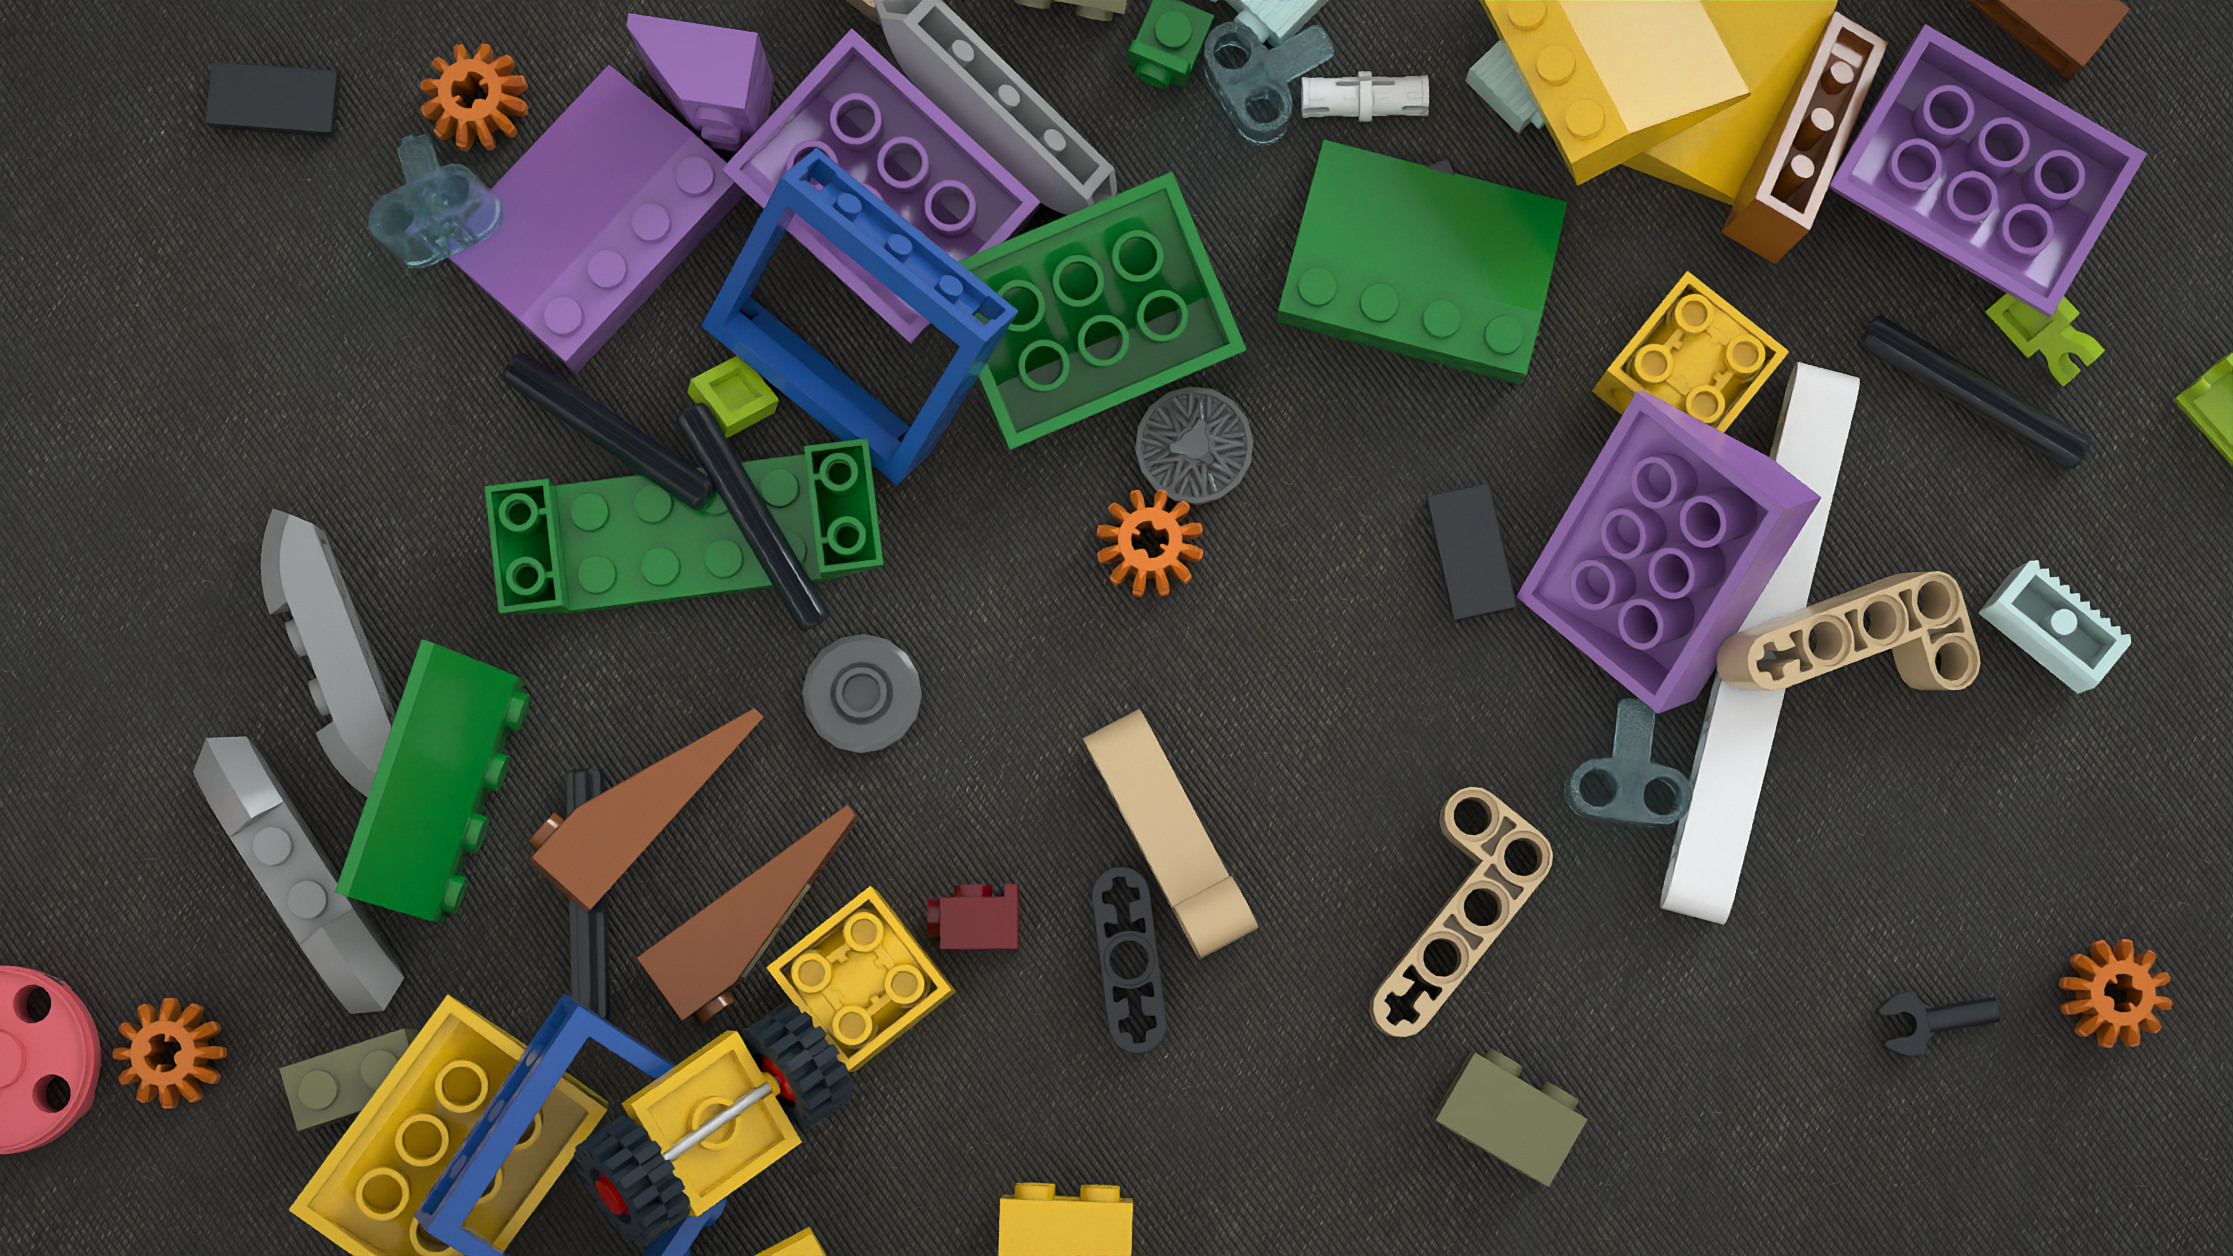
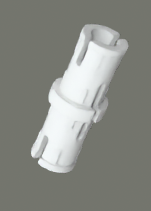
M1358 71L1357 77L1301 78L1302 118L1358 116V122H1371L1372 116H1428V75L1372 77L1371 71Z

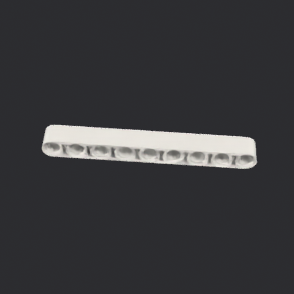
M1796 362L1792 369L1769 457L1822 498L1738 632L1806 607L1860 384V378L1800 362ZM1764 651V657L1756 662L1776 659L1773 651ZM1718 669L1716 670L1660 900V907L1662 909L1725 924L1735 897L1786 688L1774 691H1740L1728 686L1722 680Z

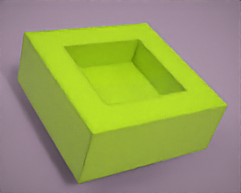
M738 356L691 379L687 392L696 404L702 402L709 408L726 439L775 413L779 401L759 373Z

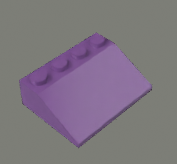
M1925 24L1909 44L1832 178L1828 189L2050 318L2147 153Z
M852 28L721 169L764 209L781 176L814 149L818 148L956 261L1017 237L1041 211V202ZM815 179L813 180L811 185L820 191L824 188ZM795 213L787 231L910 344L932 324Z
M608 65L444 238L437 248L573 373L577 374L740 201L746 192L721 170L727 164L692 131Z
M1643 390L1638 391L1632 398L1516 597L1659 714L1696 700L1717 666L1716 659L1720 646L1725 639L1739 631L1822 497L1772 458Z

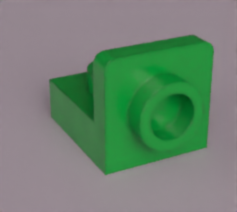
M1153 0L1136 40L1133 39L1129 46L1127 65L1136 69L1134 75L1138 79L1151 86L1167 90L1170 84L1185 89L1214 23L1215 15L1179 0Z

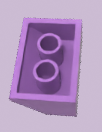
M628 13L626 26L651 77L689 129L718 156L732 158L768 120L775 80L758 33Z

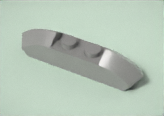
M874 0L877 17L888 45L898 64L911 82L1043 205L1064 215H1070L1116 195L1117 184L1114 167L942 0Z
M272 509L266 526L261 552V581L266 605L270 615L291 611L294 619L285 622L288 636L300 658L308 655L317 677L308 681L312 698L322 716L331 714L333 719L330 724L316 732L318 740L338 772L355 789L368 797L396 713L325 532L310 522Z
M248 737L206 738L193 771L194 776L220 824L319 975L350 1014L384 1011L404 979L400 967L357 900L335 893L340 874L261 753Z

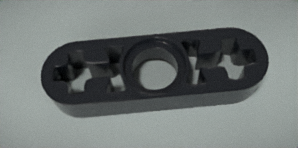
M1115 867L1099 876L1092 891L1108 1026L1112 1039L1120 1048L1132 1053H1143L1152 1050L1161 1042L1167 1025L1150 891L1146 880L1137 871L1127 867ZM1125 878L1128 888H1138L1140 900L1130 902V921L1134 923L1144 919L1145 933L1123 931L1110 938L1106 937L1104 925L1106 923L1118 925L1115 906L1113 904H1104L1102 900V893L1112 890L1114 879ZM1125 941H1133L1140 944L1148 955L1147 969L1141 976L1135 979L1119 977L1112 970L1110 964V956L1113 949ZM1151 982L1153 984L1154 997L1140 995L1143 1014L1155 1016L1156 1028L1146 1031L1145 1042L1133 1043L1131 1033H1120L1118 1027L1119 1020L1129 1017L1128 997L1115 1002L1113 987L1136 989Z

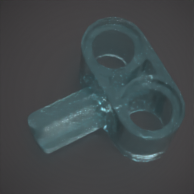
M1226 22L1215 27L1205 41L1203 70L1206 79L1238 133L1250 143L1268 145L1277 142L1284 136L1290 124L1293 99L1286 83L1332 58L1334 49L1327 33L1319 25L1309 27L1268 51L1250 27L1240 22ZM1236 45L1247 53L1249 60L1241 68L1227 69L1216 61L1214 55L1221 47ZM1264 98L1273 101L1279 107L1281 114L1272 122L1258 123L1247 114L1246 107L1253 100Z
M410 134L402 138V145L398 147L397 153L406 184L377 200L371 208L368 226L373 237L402 263L410 268L421 269L454 255L492 235L501 224L504 214L503 204L499 197L466 166L452 163L441 167L434 142L428 135L414 136Z
M1628 698L1621 699L1618 703L1612 758L1591 759L1574 768L1567 776L1563 787L1564 799L1569 809L1577 816L1594 821L1655 828L1667 826L1681 819L1688 812L1692 802V788L1687 778L1676 769L1650 762L1656 712L1642 700ZM1588 772L1602 774L1611 785L1610 800L1603 807L1589 805L1580 794L1579 785L1581 778ZM1651 780L1665 782L1674 792V806L1667 815L1653 813L1644 802L1643 793L1646 785Z

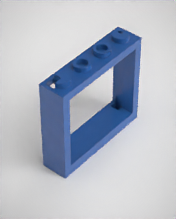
M816 148L781 176L701 327L841 441L868 438L872 466L895 485H898L931 454L1019 311ZM814 179L824 187L822 190L819 191L811 185ZM795 213L960 346L911 427L750 297ZM740 310L744 311L747 315H749L752 318V320H750L744 314H742ZM979 312L989 322L984 325L974 315Z
M564 993L415 1212V1218L426 1232L465 1256H511L462 1226V1223L586 1039L591 1037L654 1079L659 1078L676 1065ZM728 1196L698 1217L687 1216L653 1240L643 1256H690L691 1250L689 1247L703 1226L709 1227L719 1218L725 1208Z

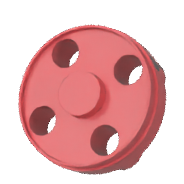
M0 966V1154H13L30 1151L52 1142L70 1129L79 1118L83 1117L91 1109L100 1075L101 1047L96 1025L90 1012L64 980L26 967ZM43 987L51 998V1009L42 1021L36 1022L27 1011V1000L34 989ZM56 1076L63 1077L71 1089L70 1100L61 1111L54 1110L46 1099L47 1086Z

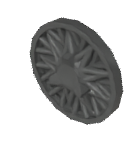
M1190 386L1168 392L1149 406L1138 425L1135 452L1142 475L1156 492L1159 489L1167 491V498L1176 503L1186 501L1188 504L1202 505L1222 499L1239 486L1251 465L1254 440L1247 417L1233 400L1214 389Z
M867 634L843 637L822 649L807 669L802 690L806 716L817 734L837 749L858 754L884 750L904 738L917 720L922 700L919 673L906 652L887 639Z

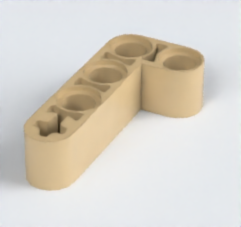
M1940 571L1895 574L1735 633L1725 639L1719 648L1716 659L1717 669L1722 680L1731 688L1740 691L1781 690L1890 648L1892 649L1897 670L1902 680L1911 688L1918 690L1964 689L1972 684L1980 668L1979 650L1962 592L1956 580L1949 574ZM1919 590H1921L1924 599L1921 612L1917 605ZM1866 609L1870 614L1871 621L1868 632H1866L1863 625V616ZM1812 628L1817 638V645L1813 654L1808 642ZM1764 651H1773L1776 659L1756 662L1764 657ZM1938 651L1942 661L1939 672L1935 665L1936 653Z
M1137 709L1082 738L1199 960L1258 929V924L1233 877L1227 873L1141 710Z
M1468 787L1459 790L1445 801L1440 811L1439 823L1443 834L1452 844L1475 861L1477 865L1375 990L1370 1000V1016L1379 1031L1388 1036H1411L1417 1034L1427 1025L1546 877L1552 866L1553 852L1550 843L1543 834L1495 795L1483 788ZM1472 800L1481 804L1485 809L1487 825L1482 833L1467 835L1456 826L1454 810L1459 802ZM1512 841H1525L1536 852L1537 865L1528 876H1518L1512 873L1506 866L1504 854L1508 844ZM1474 890L1486 891L1496 901L1497 915L1488 926H1477L1471 923L1465 915L1464 901L1467 895ZM1436 939L1450 943L1457 954V965L1454 971L1445 977L1430 973L1423 961L1424 950L1430 942ZM1410 967L1419 981L1436 988L1437 993L1430 999L1425 990L1420 991L1409 1006L1410 1010L1416 1015L1413 1021L1410 1023L1402 1019L1391 1024L1386 1019L1391 1008L1384 1000L1389 993L1395 997L1404 995L1414 984V981L1403 977V973Z

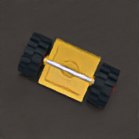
M786 1002L740 1034L737 1031L727 1030L621 1103L629 1117L625 1119L624 1115L619 1116L575 1147L574 1159L579 1163L577 1165L579 1174L587 1179V1182L584 1183L587 1190L598 1199L596 1204L602 1213L606 1211L609 1214L610 1223L616 1229L621 1227L623 1236L627 1240H633L636 1246L645 1247L687 1216L698 1217L802 1143L793 1128L795 1124L799 1130H809L852 1099L853 1094L851 1090L853 1089V1084L845 1076L849 1073L846 1064L838 1061L836 1056L840 1054L834 1044L829 1045L825 1040L827 1034L820 1025L816 1028L813 1026L812 1017L806 1011L801 1013L797 1005L793 1003L789 1005Z

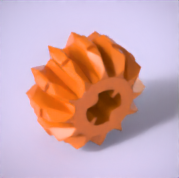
M482 43L477 48L474 58L471 59L464 45L456 44L454 56L457 62L449 66L444 59L440 57L434 58L432 65L441 76V79L428 78L421 82L423 92L432 97L431 100L421 106L422 113L428 120H438L434 132L441 140L444 141L456 134V145L460 150L469 151L473 146L476 135L479 136L486 150H493L496 147L493 132L500 129L505 136L510 138L515 137L517 134V129L508 119V116L520 117L528 114L529 107L526 102L517 98L518 95L528 89L527 81L522 75H511L515 68V62L508 54L494 60L493 50L490 45ZM477 87H481L487 95L486 100L475 99L472 108H468L462 99L463 96H474L477 92Z
M1134 490L1130 493L1133 513L1129 514L1121 505L1115 502L1108 507V512L1112 519L1121 527L1107 524L1098 526L1097 537L1104 541L1117 543V545L1100 550L1097 553L1098 562L1100 564H1109L1121 560L1122 563L1110 575V581L1117 586L1130 573L1136 575L1132 594L1136 597L1143 596L1146 578H1154L1156 591L1159 596H1167L1170 592L1169 582L1166 577L1168 572L1183 584H1187L1192 577L1188 568L1179 559L1190 562H1200L1202 560V549L1194 545L1182 543L1202 535V525L1200 523H1189L1179 526L1178 524L1187 516L1190 505L1186 501H1182L1170 513L1164 511L1167 503V491L1157 490L1154 497V508H1145L1141 491ZM1151 529L1155 538L1165 536L1168 546L1160 544V556L1149 558L1145 549L1134 550L1132 541L1140 542V531Z
M2104 940L2092 942L2090 950L2092 960L2082 954H2074L2069 960L2072 967L2081 975L2080 978H2060V988L2076 991V1000L2063 1003L2060 1007L2064 1015L2082 1012L2083 1016L2076 1024L2075 1033L2080 1037H2086L2097 1029V1041L2100 1047L2112 1048L2117 1041L2118 1035L2125 1046H2137L2140 1044L2141 1037L2139 1027L2149 1033H2157L2162 1028L2159 1020L2151 1013V1010H2169L2172 1006V1000L2167 997L2156 996L2155 987L2166 985L2170 982L2171 977L2167 972L2149 974V969L2155 963L2156 954L2151 950H2146L2134 958V947L2131 940H2118L2113 952ZM2116 983L2118 989L2126 991L2125 1003H2114L2113 998L2104 996L2106 984Z
M165 998L160 1008V1014L150 1004L139 1006L137 1009L138 1017L143 1028L129 1022L122 1023L119 1031L124 1037L132 1040L131 1048H115L112 1053L114 1059L131 1060L132 1066L124 1070L118 1077L122 1085H129L142 1079L137 1090L136 1099L142 1103H149L159 1092L160 1103L165 1109L177 1107L180 1100V1092L189 1102H198L203 1098L197 1078L210 1084H217L221 1078L217 1070L207 1065L209 1059H222L227 1056L226 1047H209L207 1041L218 1035L222 1029L220 1024L211 1021L198 1027L203 1016V1006L192 1003L181 1014V1006L177 998ZM164 1041L180 1043L181 1050L174 1055V1061L177 1066L175 1064H161L159 1056L163 1055L167 1050Z

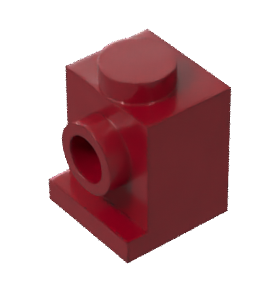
M1004 884V897H993L992 885H954V897L928 899V937H940V950L942 951L1019 950V885Z

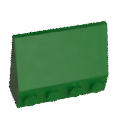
M1323 140L1276 322L1520 385L1527 375L1536 341L1567 202L1454 173L1455 175L1425 168V165Z
M1173 172L957 261L1019 311L977 378L1007 450L1014 449L1246 351L1244 342ZM979 312L974 315L984 325L989 322Z
M421 640L335 893L444 924L448 912L457 914L468 885V878L460 876L469 851L473 853L479 851L488 828L489 817L482 815V811L489 790L494 792L500 790L508 770L510 757L502 754L509 731L510 729L514 731L520 730L529 708L530 695L523 693L526 681L516 675L438 644Z

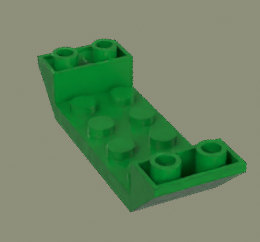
M868 438L804 446L805 454L741 462L812 583L826 582L884 566ZM703 467L696 468L707 475ZM643 475L555 485L547 478L484 486L498 612L500 615L574 614L774 588L717 490L707 506L700 511H696Z

